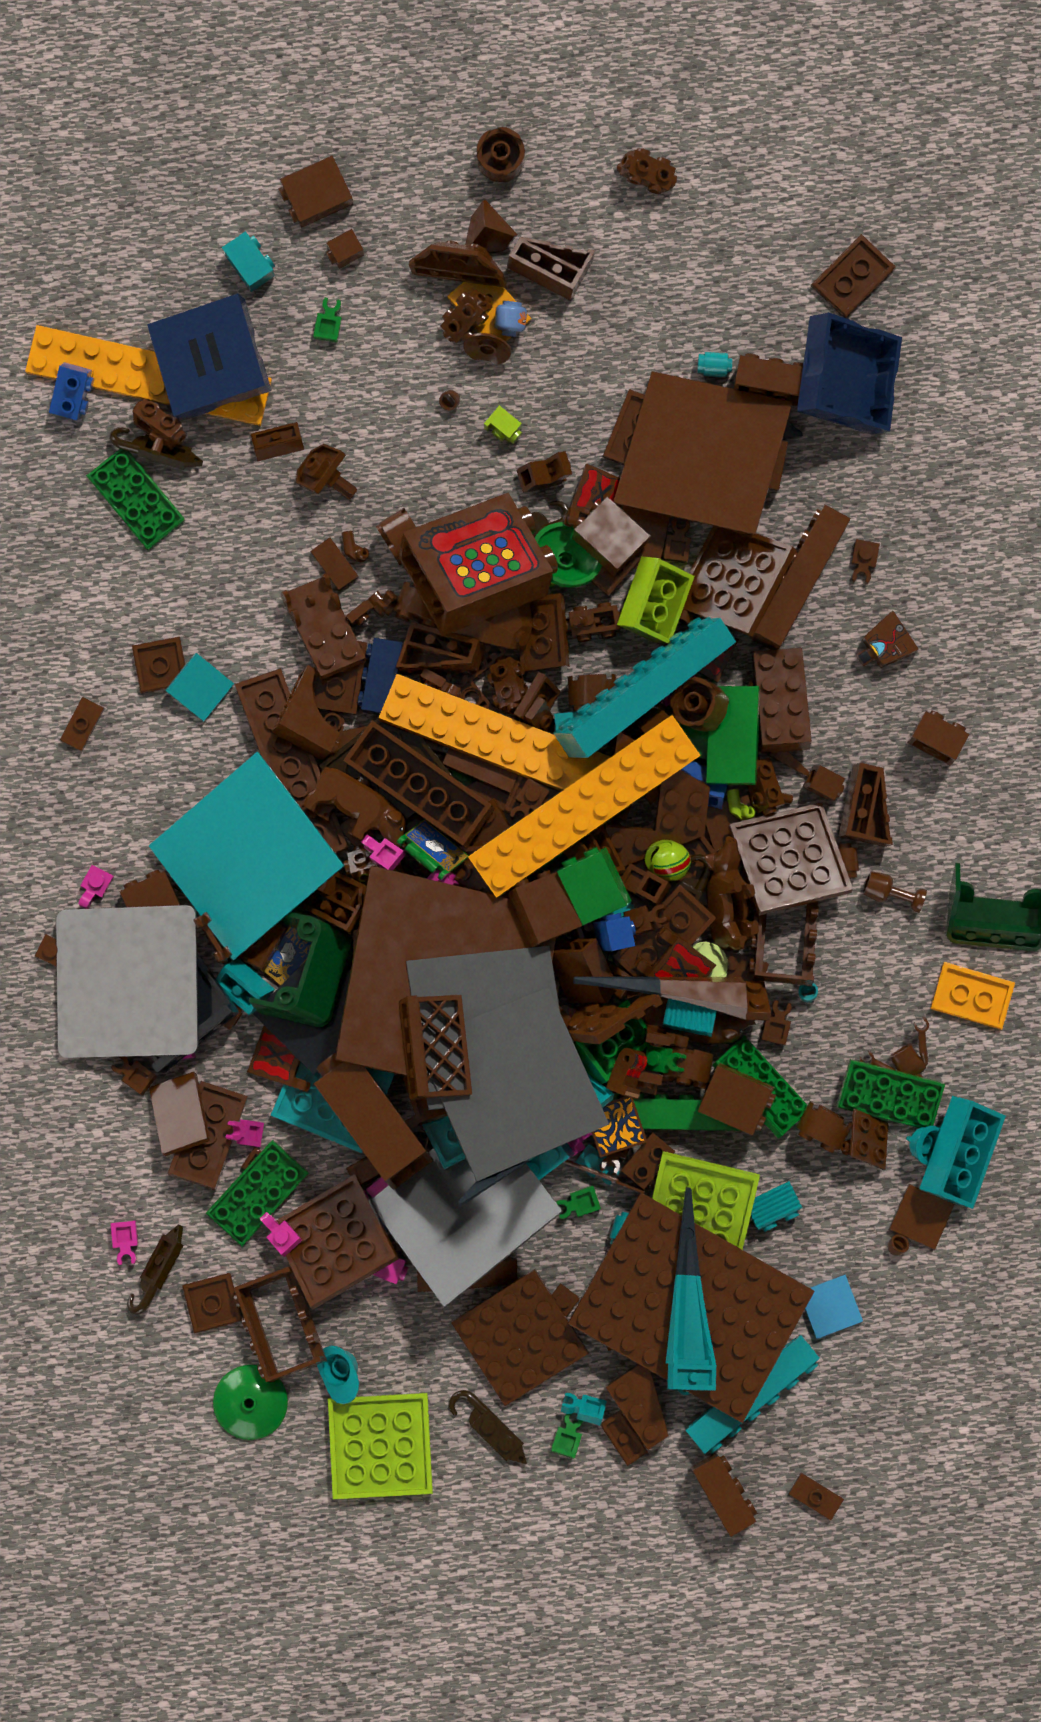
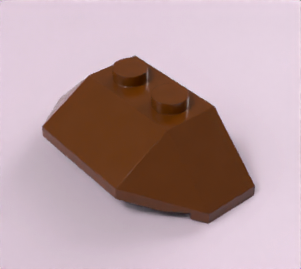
M455 241L436 242L409 261L410 270L414 275L506 288L507 285L503 272L485 248L477 244L467 246L460 245Z
M337 872L300 903L298 907L352 935L361 918L366 886Z

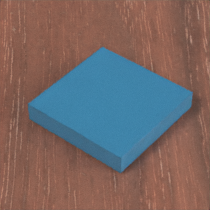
M846 1275L810 1287L815 1292L805 1311L816 1339L863 1322Z

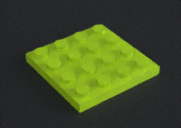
M663 1151L652 1199L682 1215L685 1189L690 1187L692 1190L694 1223L743 1250L760 1174Z
M428 1393L357 1396L353 1401L346 1404L337 1403L332 1398H328L333 1499L433 1494Z

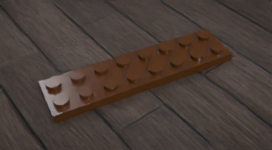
M281 668L236 683L235 688L260 755L335 854L348 850L335 811L331 813L329 821H326L316 815V811L314 813L304 806L306 797L315 789L320 775L314 756L272 732L290 695Z

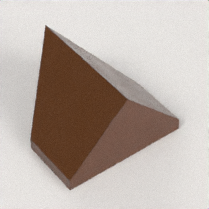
M485 199L471 216L465 245H480L488 253L502 252L509 247L518 234Z

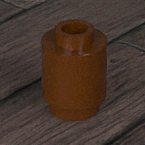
M851 843L839 844L838 848L849 879L857 878V872H859L857 848H852Z

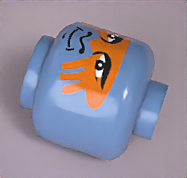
M503 301V304L496 307L494 327L501 330V335L516 337V332H523L525 330L526 308L522 307L520 302Z

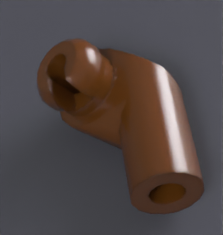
M342 532L345 555L356 562L366 561L369 557V551L367 548H362L355 544L354 532Z

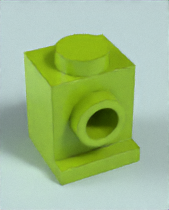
M500 405L484 423V429L489 431L492 428L493 431L491 433L501 442L505 439L507 442L514 444L522 435L520 431L522 423Z

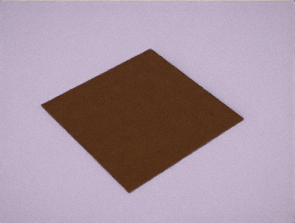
M652 371L614 503L756 535L793 402Z

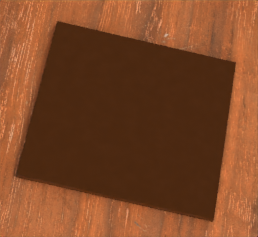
M370 866L335 1060L407 1076L399 1000L406 996H411L406 961L531 948L511 899L501 896L496 898L493 894ZM556 938L535 947L550 946L551 959L553 960Z

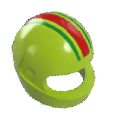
M660 840L650 845L647 849L645 864L650 872L666 881H676L686 876L691 865V857L683 845L672 840ZM655 849H658V851L655 853L651 861V855Z

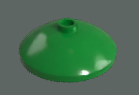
M558 522L544 527L535 536L539 547L548 545L555 555L558 571L552 574L551 583L562 587L586 585L597 577L602 565L572 538L573 526L568 527L563 522Z
M243 1365L229 1371L218 1383L213 1397L214 1413L219 1424L232 1436L244 1440L261 1439L273 1433L284 1420L288 1407L287 1392L282 1381L278 1379L274 1382H266L259 1374L258 1365ZM250 1398L254 1401L252 1408L245 1406L246 1399Z

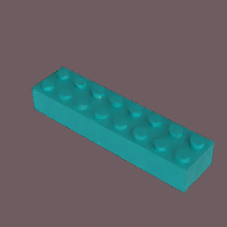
M710 617L694 619L688 624L689 628L686 631L673 635L669 639L670 643L668 645L655 649L651 653L652 657L650 659L637 663L632 668L634 671L628 676L625 674L614 681L615 686L610 690L605 689L596 695L597 700L580 707L575 717L562 721L558 725L559 729L553 734L567 755L573 758L590 757L736 643L722 619Z

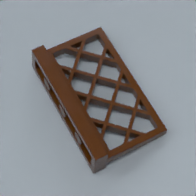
M413 995L399 1000L410 1100L472 1095L462 995L424 997ZM455 1001L456 1012L450 1017L441 1007L446 1002ZM419 1003H428L434 1009L428 1019L420 1012ZM437 1012L448 1021L442 1030L438 1029L431 1022ZM450 1025L458 1030L459 1037L455 1042L444 1034ZM426 1026L430 1027L437 1034L431 1043L423 1038L422 1031ZM440 1037L451 1046L444 1056L433 1047ZM453 1049L461 1055V1063L457 1067L447 1059ZM429 1051L440 1059L434 1068L430 1067L425 1060V1056ZM443 1062L453 1071L447 1080L436 1072ZM456 1074L463 1079L464 1090H456L450 1084V1081ZM433 1075L443 1085L438 1091L429 1092L428 1080Z

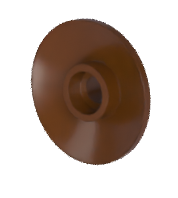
M472 334L465 339L463 344L465 353L473 360H485L498 365L508 361L511 356L509 344L502 338L492 334Z

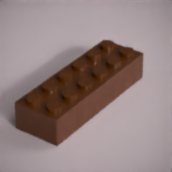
M824 505L822 511L819 509L815 511L808 525L812 529L810 532L804 531L797 545V548L800 550L798 553H795L788 567L787 574L782 578L776 594L773 596L752 637L753 641L770 650L780 649L851 518L827 505Z
M373 720L343 760L465 848L469 846L495 809L486 800Z

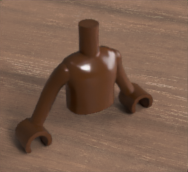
M923 1016L922 1018L926 1022L923 1028L917 1027L914 1022V1027L918 1031L920 1056L916 1053L911 1043L901 1047L889 1056L897 1071L923 1077L921 1073L928 1064L926 1031L929 1029V1022ZM868 1050L871 1060L865 1063L895 1070L875 1059L873 1053Z

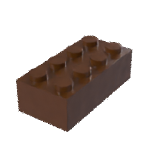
M802 648L753 651V677L755 686L760 687L758 728L761 753L810 750L812 739Z

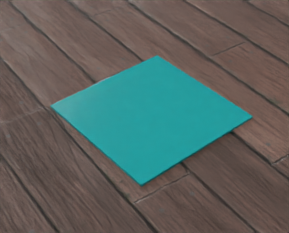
M258 751L149 845L150 849L199 915L202 916L205 912L209 914L212 921L207 924L223 947L228 946L233 960L344 867V864Z

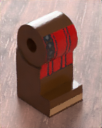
M631 1048L623 1049L618 1055L606 1088L621 1095L638 1099L641 1090L637 1089L636 1086L641 1072L647 1065L646 1055L641 1051Z

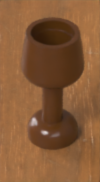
M870 871L863 890V895L879 903L885 902L889 896L910 902L912 910L920 913L927 894L925 889H918L914 894L893 887V879L890 875Z

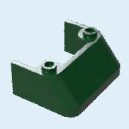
M955 863L949 893L946 926L947 939L952 943L1025 951L1041 949V889L1028 890L1023 895L1022 901L974 897L973 885L961 881L960 863Z
M290 912L282 919L288 927L297 928V933L302 940L312 943L298 988L286 986L279 989L275 995L274 1002L250 997L249 1003L260 1014L323 1027L332 1019L353 952V939L348 933L317 918Z

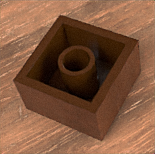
M933 710L930 713L925 711L907 743L951 766L957 759L970 734L965 732L966 728L956 722L950 724L944 721V716Z

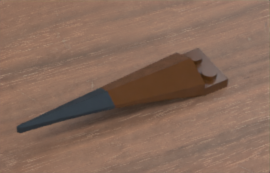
M574 977L573 979L575 984L628 990L650 995L656 994L661 997L713 1009L744 1020L770 1021L771 1017L770 1005L763 981H744L741 977Z

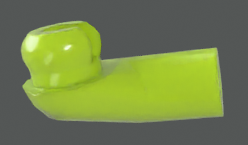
M739 789L728 790L727 797L730 813L741 821L752 819L755 815V810L753 807H748L740 802Z

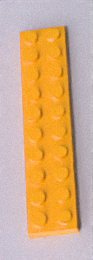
M36 325L26 365V373L56 380L59 366L65 362L92 370L91 377L94 378L92 388L170 405L154 351ZM268 377L271 386L272 378ZM269 392L240 402L224 404L205 414L261 426Z
M396 674L378 718L381 722L525 778H530L561 792L611 758L597 751L588 758L569 757L556 737L551 733L399 674Z
M671 715L472 853L468 858L497 898L517 882L526 878L701 755L674 716Z

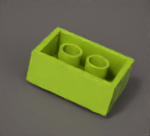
M641 556L617 625L652 642L669 644V639L675 633L695 576L659 558Z

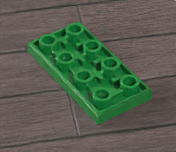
M117 450L86 475L147 550L151 549L185 521V518L129 451Z
M718 686L729 698L726 716L718 728L714 731H708L706 783L756 785L760 687Z
M745 1035L712 1064L715 1069L720 1063L775 1087L772 1094H775L776 1098L771 1109L766 1107L763 1116L766 1117L764 1124L778 1139L801 1119L807 1104Z
M850 1059L836 1106L849 1111L857 1109L873 1117L916 1128L933 1126L945 1084Z
M272 1140L212 1205L206 1214L238 1244L243 1246L263 1224L260 1218L266 1212L271 1215L309 1172Z

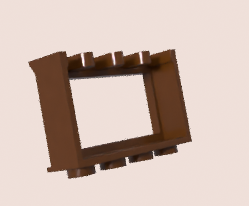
M818 901L806 904L801 976L762 972L767 914L758 915L757 911H754L753 921L756 920L758 922L759 933L751 938V949L755 950L754 959L750 958L749 973H753V980L812 987L814 982L813 966L816 957L814 952L817 939Z
M288 1266L234 1287L236 1292L234 1294V1301L237 1307L242 1310L244 1316L242 1324L246 1332L249 1331L252 1339L250 1347L253 1354L258 1357L260 1363L258 1371L262 1379H265L266 1382H274L327 1361L305 1295L291 1267ZM286 1278L313 1360L278 1372L251 1291Z

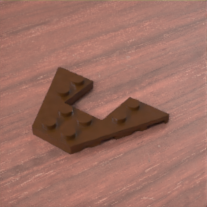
M620 732L616 735L614 755L635 740ZM681 769L660 784L655 829L606 825L605 830L624 867L630 863L645 859L647 849L657 841L672 840L679 844H684L704 836L710 793L709 785ZM655 849L651 856L655 855L658 849Z

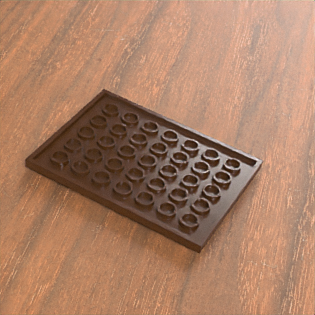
M640 1193L567 1324L668 1381L666 1356L682 1215ZM694 1223L703 1297L717 1365L716 1391H685L743 1423L815 1291Z

